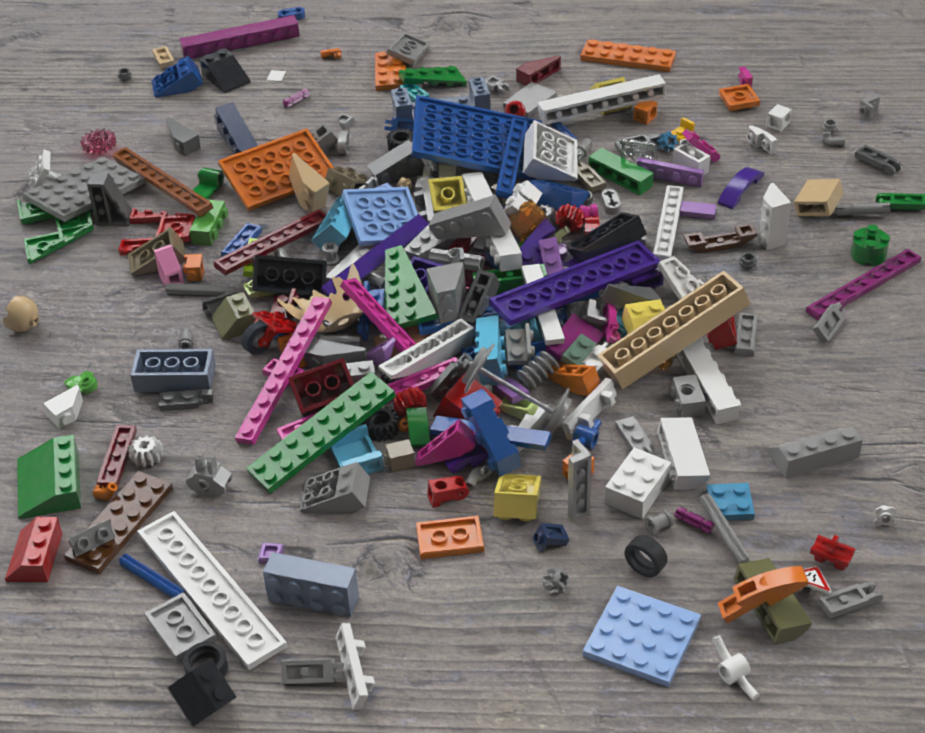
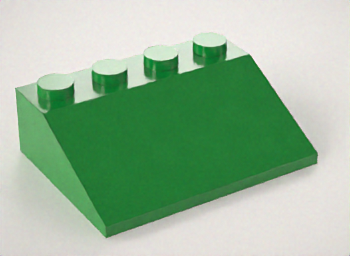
M74 434L52 438L17 459L19 519L81 508L79 453Z

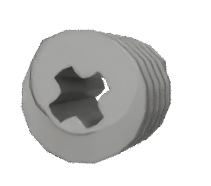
M542 351L539 356L534 357V361L528 362V366H523L522 371L518 370L516 376L519 383L531 392L529 386L536 388L535 381L542 383L541 376L547 379L548 375L546 372L548 371L553 374L552 367L560 369V366L551 355Z

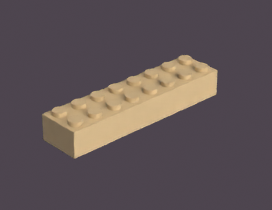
M722 271L597 356L604 370L624 389L742 311L751 303L744 287L725 271Z

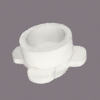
M885 505L876 508L874 524L876 526H893L896 523L894 519L896 509Z

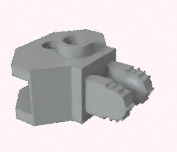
M198 453L195 458V465L186 479V484L196 493L218 497L226 492L225 484L231 482L233 478L232 473L222 467L221 463L216 461L215 456H210L208 460H205L203 454Z

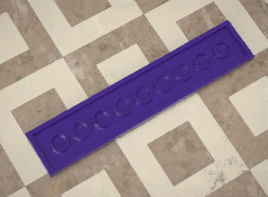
M638 240L489 298V304L509 326H512L605 289L608 284H617L658 267L657 264L660 260Z

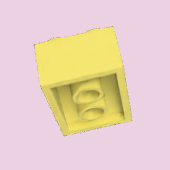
M661 299L625 304L621 320L627 334L664 311L665 308Z
M522 474L499 476L494 492V517H499L501 520L520 518L521 521L536 519L541 476Z

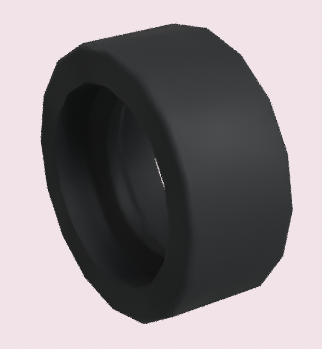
M647 535L636 536L624 550L627 563L634 571L645 577L653 578L657 576L668 562L664 548L659 542ZM640 551L645 553L651 559V561L645 558Z
M205 641L195 644L185 653L183 658L185 674L193 670L192 666L194 663L204 657L218 659L219 663L216 666L224 677L227 674V658L225 650L220 645Z

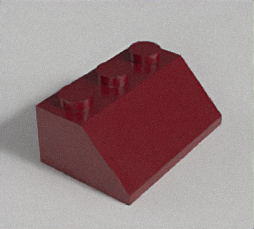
M344 357L288 377L302 418L319 412L354 385Z

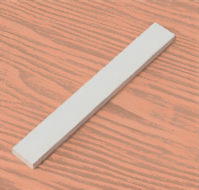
M667 186L653 251V254L660 261L672 256L684 187Z

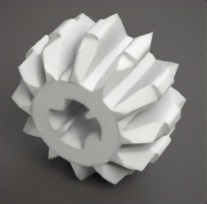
M146 435L144 438L139 436L138 440H132V445L128 449L132 463L137 467L143 466L144 469L149 465L153 467L154 463H160V458L163 457L162 443L155 436L149 437Z

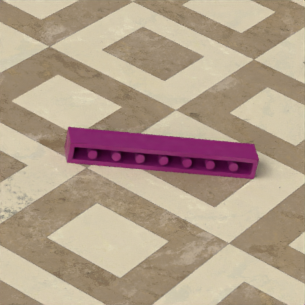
M291 15L179 38L183 57L189 56L192 59L215 53L220 49L226 48L228 51L299 37L300 33L298 22L295 16Z

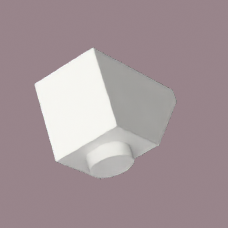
M76 385L43 404L47 417L61 429L77 420L83 399L80 388Z

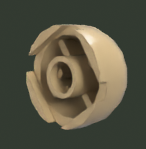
M17 295L8 304L5 310L8 312V315L3 318L4 326L7 329L15 332H26L39 322L38 307L30 298Z

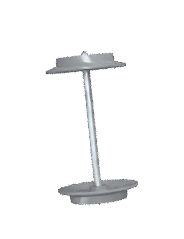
M492 344L488 349L482 347L473 362H469L470 367L461 381L466 385L464 393L468 392L477 375L481 372L550 413L551 415L542 430L550 431L552 435L560 421L565 420L564 414L572 402L568 397L570 389H566L553 410L484 369L483 365L495 344Z

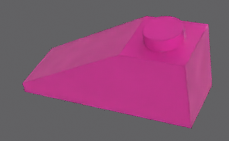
M457 420L417 452L415 465L422 466L461 457L466 452H471L476 446L475 432L463 421Z

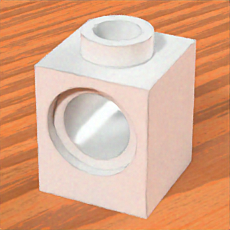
M777 104L768 113L766 127L781 132L790 123L792 109Z

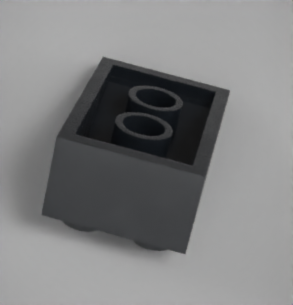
M226 48L199 58L202 75L224 93L251 83L239 62Z

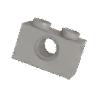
M696 374L673 377L672 386H669L671 398L674 397L675 410L679 411L681 418L705 415L706 400Z

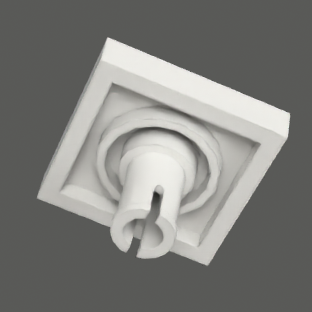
M44 150L41 155H38L36 166L31 168L29 176H31L29 186L31 188L43 185L45 179L51 181L61 175L50 171V151Z

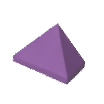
M393 337L374 347L367 353V361L373 360V364L377 367L388 361L396 341Z

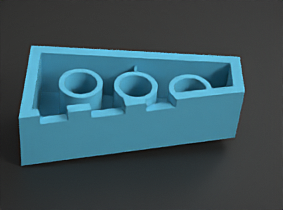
M342 195L335 200L311 240L321 250L322 246L328 242L336 243L339 247L340 243L347 239L352 227Z
M499 315L476 318L477 337H475V355L478 354L482 347L488 349L492 344H495L483 368L505 381V376L508 375L507 366L504 364V361H507L506 351L503 350V347H506L505 336H503L506 330L505 324L500 321ZM479 372L478 376L482 385L494 386L500 384Z

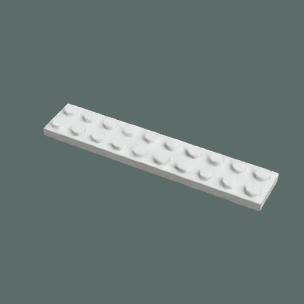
M175 511L138 530L141 540L177 584L185 590L187 596L248 670L287 648V642Z

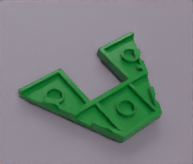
M17 200L21 224H30L36 221L56 218L58 232L24 239L28 264L34 263L94 230L90 211H86L64 222L32 203H22L21 200Z

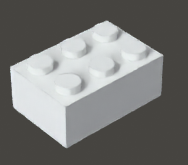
M633 448L605 486V504L643 519L670 480L671 462Z

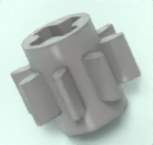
M562 567L548 568V574L544 575L542 579L544 588L550 594L565 593L564 587L569 586L570 582L567 572L563 571Z

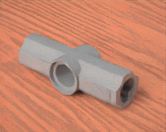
M432 248L429 252L428 260L443 265L451 264L459 248H452L449 251ZM464 253L465 269L473 271L483 270L484 257Z

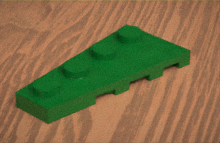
M456 66L408 68L399 70L398 74L402 82L406 84H424V82L432 85H438V83H447V86L461 84V87H466L467 85L466 79Z

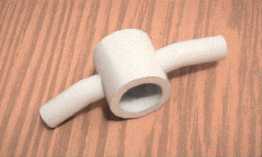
M721 636L714 637L712 641L723 662L718 664V672L721 678L729 685L737 681L742 690L753 701L759 697V693L745 678L751 672L748 661L740 653L731 657Z

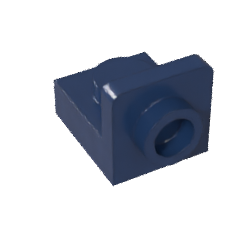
M540 523L533 535V542L538 552L542 553L548 544L566 546L570 540L563 525Z

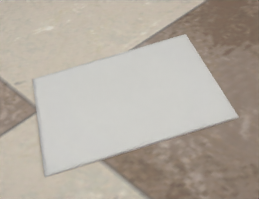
M271 70L267 80L282 81L286 71Z

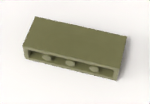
M770 558L740 563L733 579L736 584H739L756 575L776 570V567ZM794 594L789 595L772 606L764 602L753 609L775 645L797 639L812 625V621Z

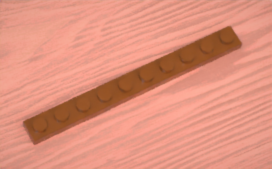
M127 147L112 154L115 161L137 173L145 181L199 217L213 209L210 201Z

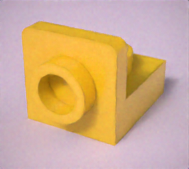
M683 117L680 120V126L671 131V135H677L676 139L680 142V140L686 139L682 134L685 129H688L691 133L695 131V123Z

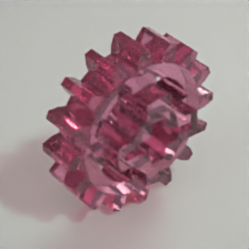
M105 128L101 130L96 129V131L90 130L80 140L83 151L86 150L87 153L92 152V154L97 152L98 154H101V152L106 153L108 149L112 150V147H115V143H117L114 132H111V130L105 131Z

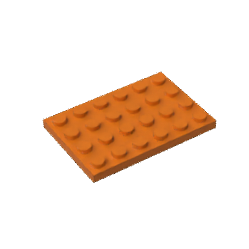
M308 128L218 160L219 167L247 211L295 194L289 179L293 153L299 156L323 178L326 177L328 168H334Z

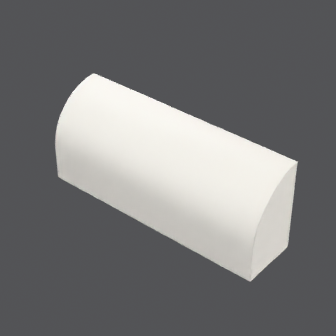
M661 418L657 434L664 458L671 462L670 478L674 490H692L702 486L709 479L710 473L692 418Z

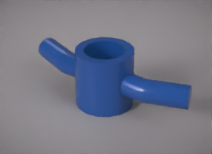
M595 419L592 428L579 424L574 431L572 441L578 439L584 447L594 449L599 438L598 429L602 424L601 421Z

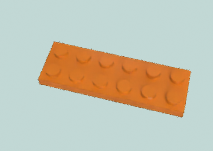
M592 39L587 40L580 55V60L670 72L676 57V51L657 49L655 47H642L640 45H627L625 43L618 44L610 41L602 42Z

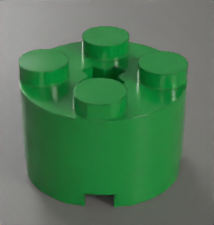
M868 225L854 231L851 258L861 265L871 263L870 266H877L884 263L888 253L890 236L883 230L878 229L876 225Z

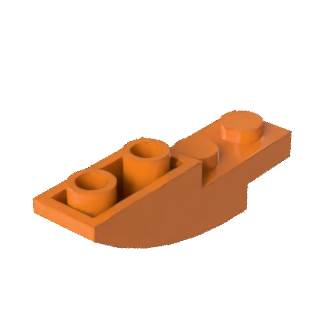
M802 566L780 568L756 575L733 586L734 594L718 602V606L723 619L728 624L764 602L772 606L810 583Z

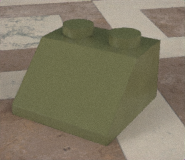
M244 292L226 297L211 316L223 341L243 335L245 330L256 320L252 316L254 310Z

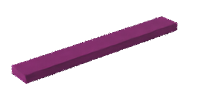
M906 249L807 306L806 313L819 320L831 304L840 302L842 305L840 309L917 265L921 262L922 257Z

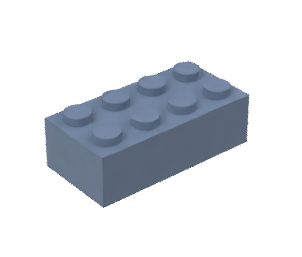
M213 349L137 350L130 375L134 392L211 389L216 367Z
M272 552L263 570L267 598L275 603H284L295 607L314 609L315 611L351 617L359 598L356 568Z

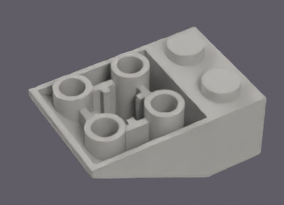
M358 462L311 477L305 481L300 511L348 514L366 507L370 476Z

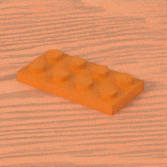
M384 51L375 53L376 91L392 90L406 84L398 76L399 70L406 69V62L392 57Z

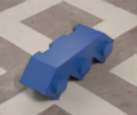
M483 389L462 398L463 407L461 412L465 419H469L474 424L476 431L474 438L479 445L482 444L487 450L489 468L492 471L495 470L501 477L521 467L519 451L515 443L511 445L507 436L509 431L502 418L497 417L493 409L496 406L492 398Z

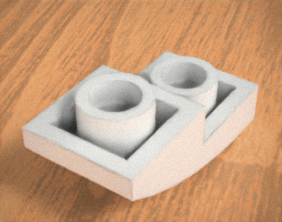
M749 126L748 142L755 148L762 147L770 155L775 154L777 139L758 127Z

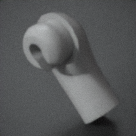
M822 132L821 140L830 146L845 145V137L832 138L830 132Z
M430 160L427 166L431 167L430 172L436 177L439 175V162Z
M489 466L475 468L471 471L466 481L469 490H473L477 482L490 477L492 470Z

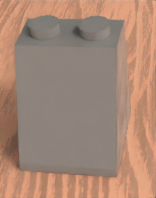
M463 262L428 268L429 298L439 316L440 324L458 320L466 296Z

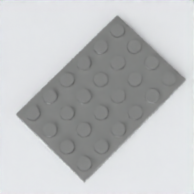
M100 157L91 163L84 164V166L78 169L71 170L65 175H60L54 180L47 181L43 185L31 188L23 193L24 200L65 222L92 209L87 188V182L92 172H109L122 194L145 184V180L137 173L106 157Z

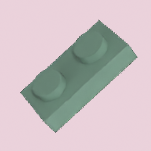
M581 333L562 355L561 361L566 364L581 365L595 349L597 343Z

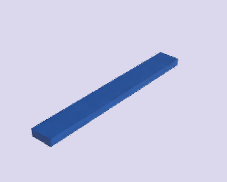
M512 117L495 195L508 199L513 195L528 123L525 120Z

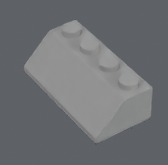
M853 426L840 427L769 447L767 452L785 478H789L860 457L863 440Z

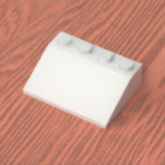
M534 120L525 133L523 173L538 180L576 181L577 140Z

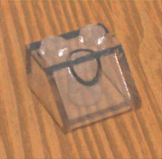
M622 139L621 157L636 165L639 157L657 161L658 147L656 143Z

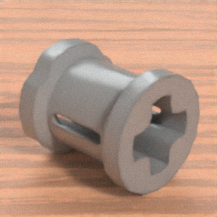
M333 242L325 243L322 246V251L325 254L324 260L327 261L328 266L339 263V256H337L338 246Z
M667 509L661 510V513L656 516H648L645 519L646 526L653 535L658 534L659 530L665 527H673L674 524L673 517Z

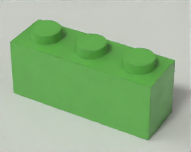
M208 200L212 203L213 209L205 215L196 216L189 230L192 244L212 246L214 240L218 237L219 230L223 227L225 218L228 217V208L225 206V201Z

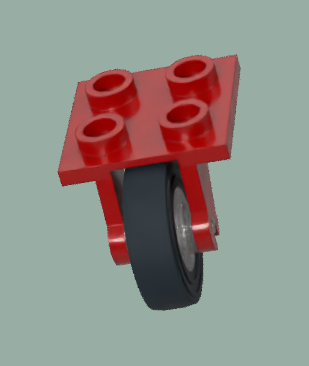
M267 311L253 312L252 316L256 320L245 330L241 343L243 348L250 354H260L270 346L277 333H294L297 323L288 320L285 314L279 311L274 313Z

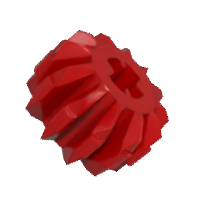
M569 203L566 206L562 205L555 214V224L559 225V229L568 225L571 233L573 231L578 232L585 222V213L581 212V208H576L575 205L571 206Z
M418 387L403 389L402 392H398L397 396L393 398L394 409L402 418L406 416V408L427 407L426 396Z

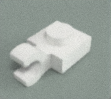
M424 166L423 177L418 176L416 192L423 190L421 180L434 179V177H431V167Z

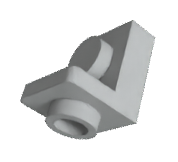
M874 94L861 99L859 114L867 120H871L873 112L878 110L880 96Z

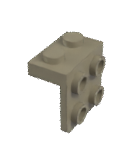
M336 166V168H328L325 179L330 183L329 190L341 196L343 190L354 189L356 183L365 184L368 181V176L356 173V170L351 167L344 169Z

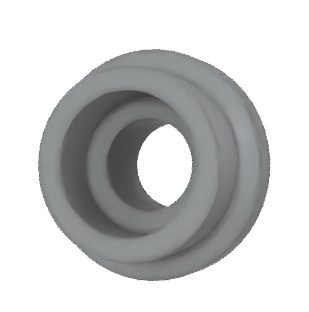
M826 119L822 124V129L825 132H836L838 130L837 121Z

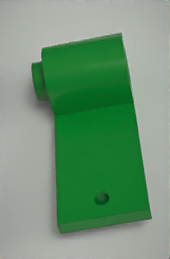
M203 167L198 172L199 184L193 191L208 199L222 186L224 182L223 171Z

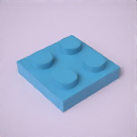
M748 483L707 484L706 493L712 496L727 521L754 519L755 513Z

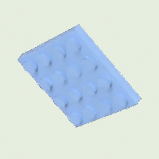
M408 187L345 189L342 191V197L359 246L378 245L418 215Z
M617 586L583 649V656L669 687L699 625L701 614Z

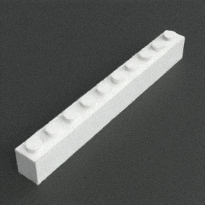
M482 172L462 174L467 203L493 195ZM510 228L507 235L483 237V239H486L487 248H490V255L494 256L495 265H498L501 272L521 269L522 252Z

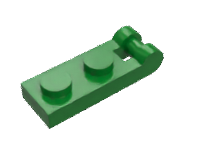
M878 193L875 196L877 203L889 202L890 209L925 210V194Z

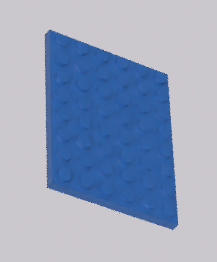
M416 95L411 156L418 159H427L433 162H442L499 174L512 117L528 122L526 132L534 120L542 123V120ZM523 142V147H522V152H521V157H520V162H519V167H518V171H517V176H516V178L527 179V180H530V181H532V180H538V179H536V178H534V177H529V176H527L525 173H523V165H524V142Z

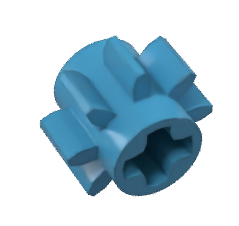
M671 131L666 134H660L661 139L657 140L660 146L659 149H665V153L670 150L673 151L675 145L679 143L676 139L677 135H671Z

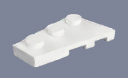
M674 256L657 264L679 300L704 284L700 279L697 280L690 274V270Z

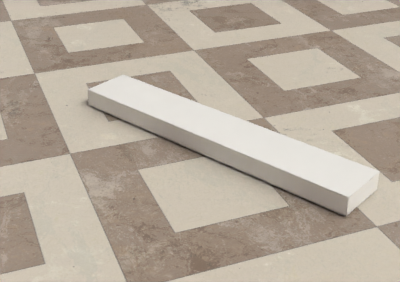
M539 264L521 266L525 284L544 277ZM555 309L537 315L545 345L564 343L565 338Z

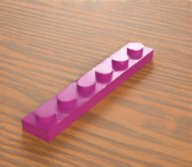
M356 278L342 281L340 287L345 291L346 295L357 304L358 308L368 316L369 320L379 328L381 333L388 339L395 338L394 346L401 353L416 344Z

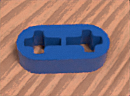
M303 7L283 9L278 11V18L294 15L296 20H301L305 18V9Z

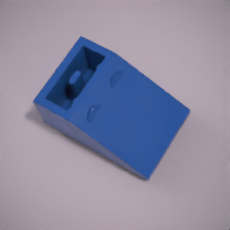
M189 56L180 59L178 63L168 67L163 73L156 75L151 80L156 98L188 93L203 84L199 67Z

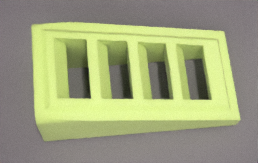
M505 397L502 399L503 402L499 407L501 411L523 420L526 414L534 416L539 408L527 399L513 404Z

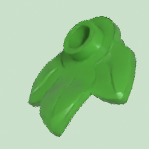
M85 371L80 376H71L64 382L69 389L78 385L80 392L85 394L92 393L98 387L97 380L91 371Z

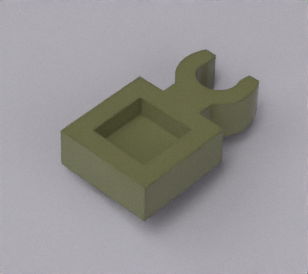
M566 225L549 238L556 237L558 244L563 241L561 238L571 230Z

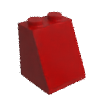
M464 374L444 396L433 414L434 418L436 416L465 419L461 412L463 407L461 399L480 389H483L492 398L496 406L493 409L497 416L501 412L499 407L503 401L476 380H474L465 394L466 385L461 382L465 376Z

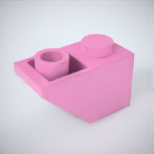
M171 244L154 250L159 277L166 286L167 283L184 284L182 269Z

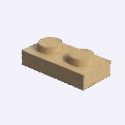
M167 46L152 49L153 55L161 69L175 65V61Z

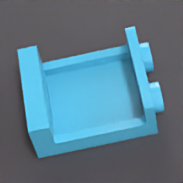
M366 424L356 427L330 447L339 468L358 462L367 474L384 470L383 456L380 450L376 451L369 437Z

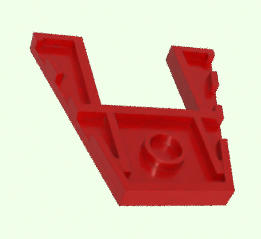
M133 208L129 220L131 224L160 222L156 236L171 227L183 242L191 240L189 230L196 216L195 214L175 212V215L167 214V211L153 213L152 210L147 209L141 212L137 211V208ZM152 238L122 239L118 249L120 256L131 253Z

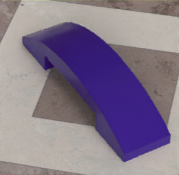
M751 167L740 170L725 187L718 200V204L733 209L741 201V195L753 182L757 183L764 176L765 172Z

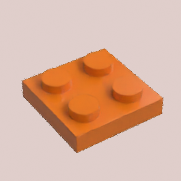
M749 84L719 89L718 94L729 111L760 106V99Z

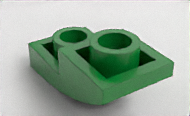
M426 407L406 408L408 437L412 448L425 447L430 443Z

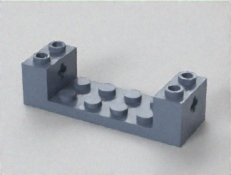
M484 77L469 79V95L467 96L461 95L459 97L439 99L491 110L490 92ZM407 88L392 89L391 97L394 117L414 119L415 102L411 103Z

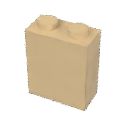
M808 179L794 201L797 216H831L844 194L841 179Z

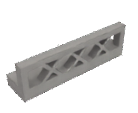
M578 439L572 441V456L569 457L568 517L572 522L590 514L592 455Z

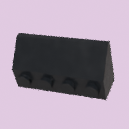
M621 212L565 248L579 264L635 241H641L642 237L647 235V232L639 215Z
M254 255L252 291L291 294L292 288H296L297 295L313 296V290L325 295L320 289L326 284L327 261Z

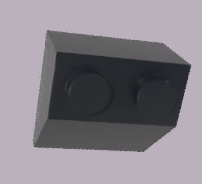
M212 658L167 687L192 727L236 698L235 693Z

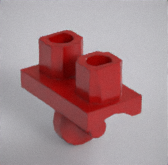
M818 535L810 549V554L814 555L815 561L821 563L826 562V560L831 561L836 569L843 571L852 560L856 548L839 543V536L834 535L832 540Z

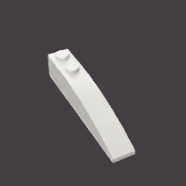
M460 318L379 365L378 369L391 379L409 376L444 362L461 352L462 348L472 345L474 327Z

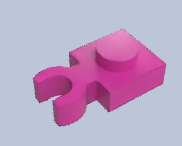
M745 66L739 67L740 74H738L740 85L749 84L752 88L753 77Z

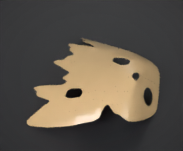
M351 264L347 280L356 278L361 283L355 265ZM332 277L337 293H330L329 297L316 290H313V296L310 297V300L293 297V300L302 310L295 308L290 303L286 304L277 299L291 315L301 320L314 297L330 298L332 305L324 320L331 324L325 327L321 323L317 332L322 333L342 330L364 313L351 298L348 301H344L342 295L345 291L340 287L343 281L340 277Z

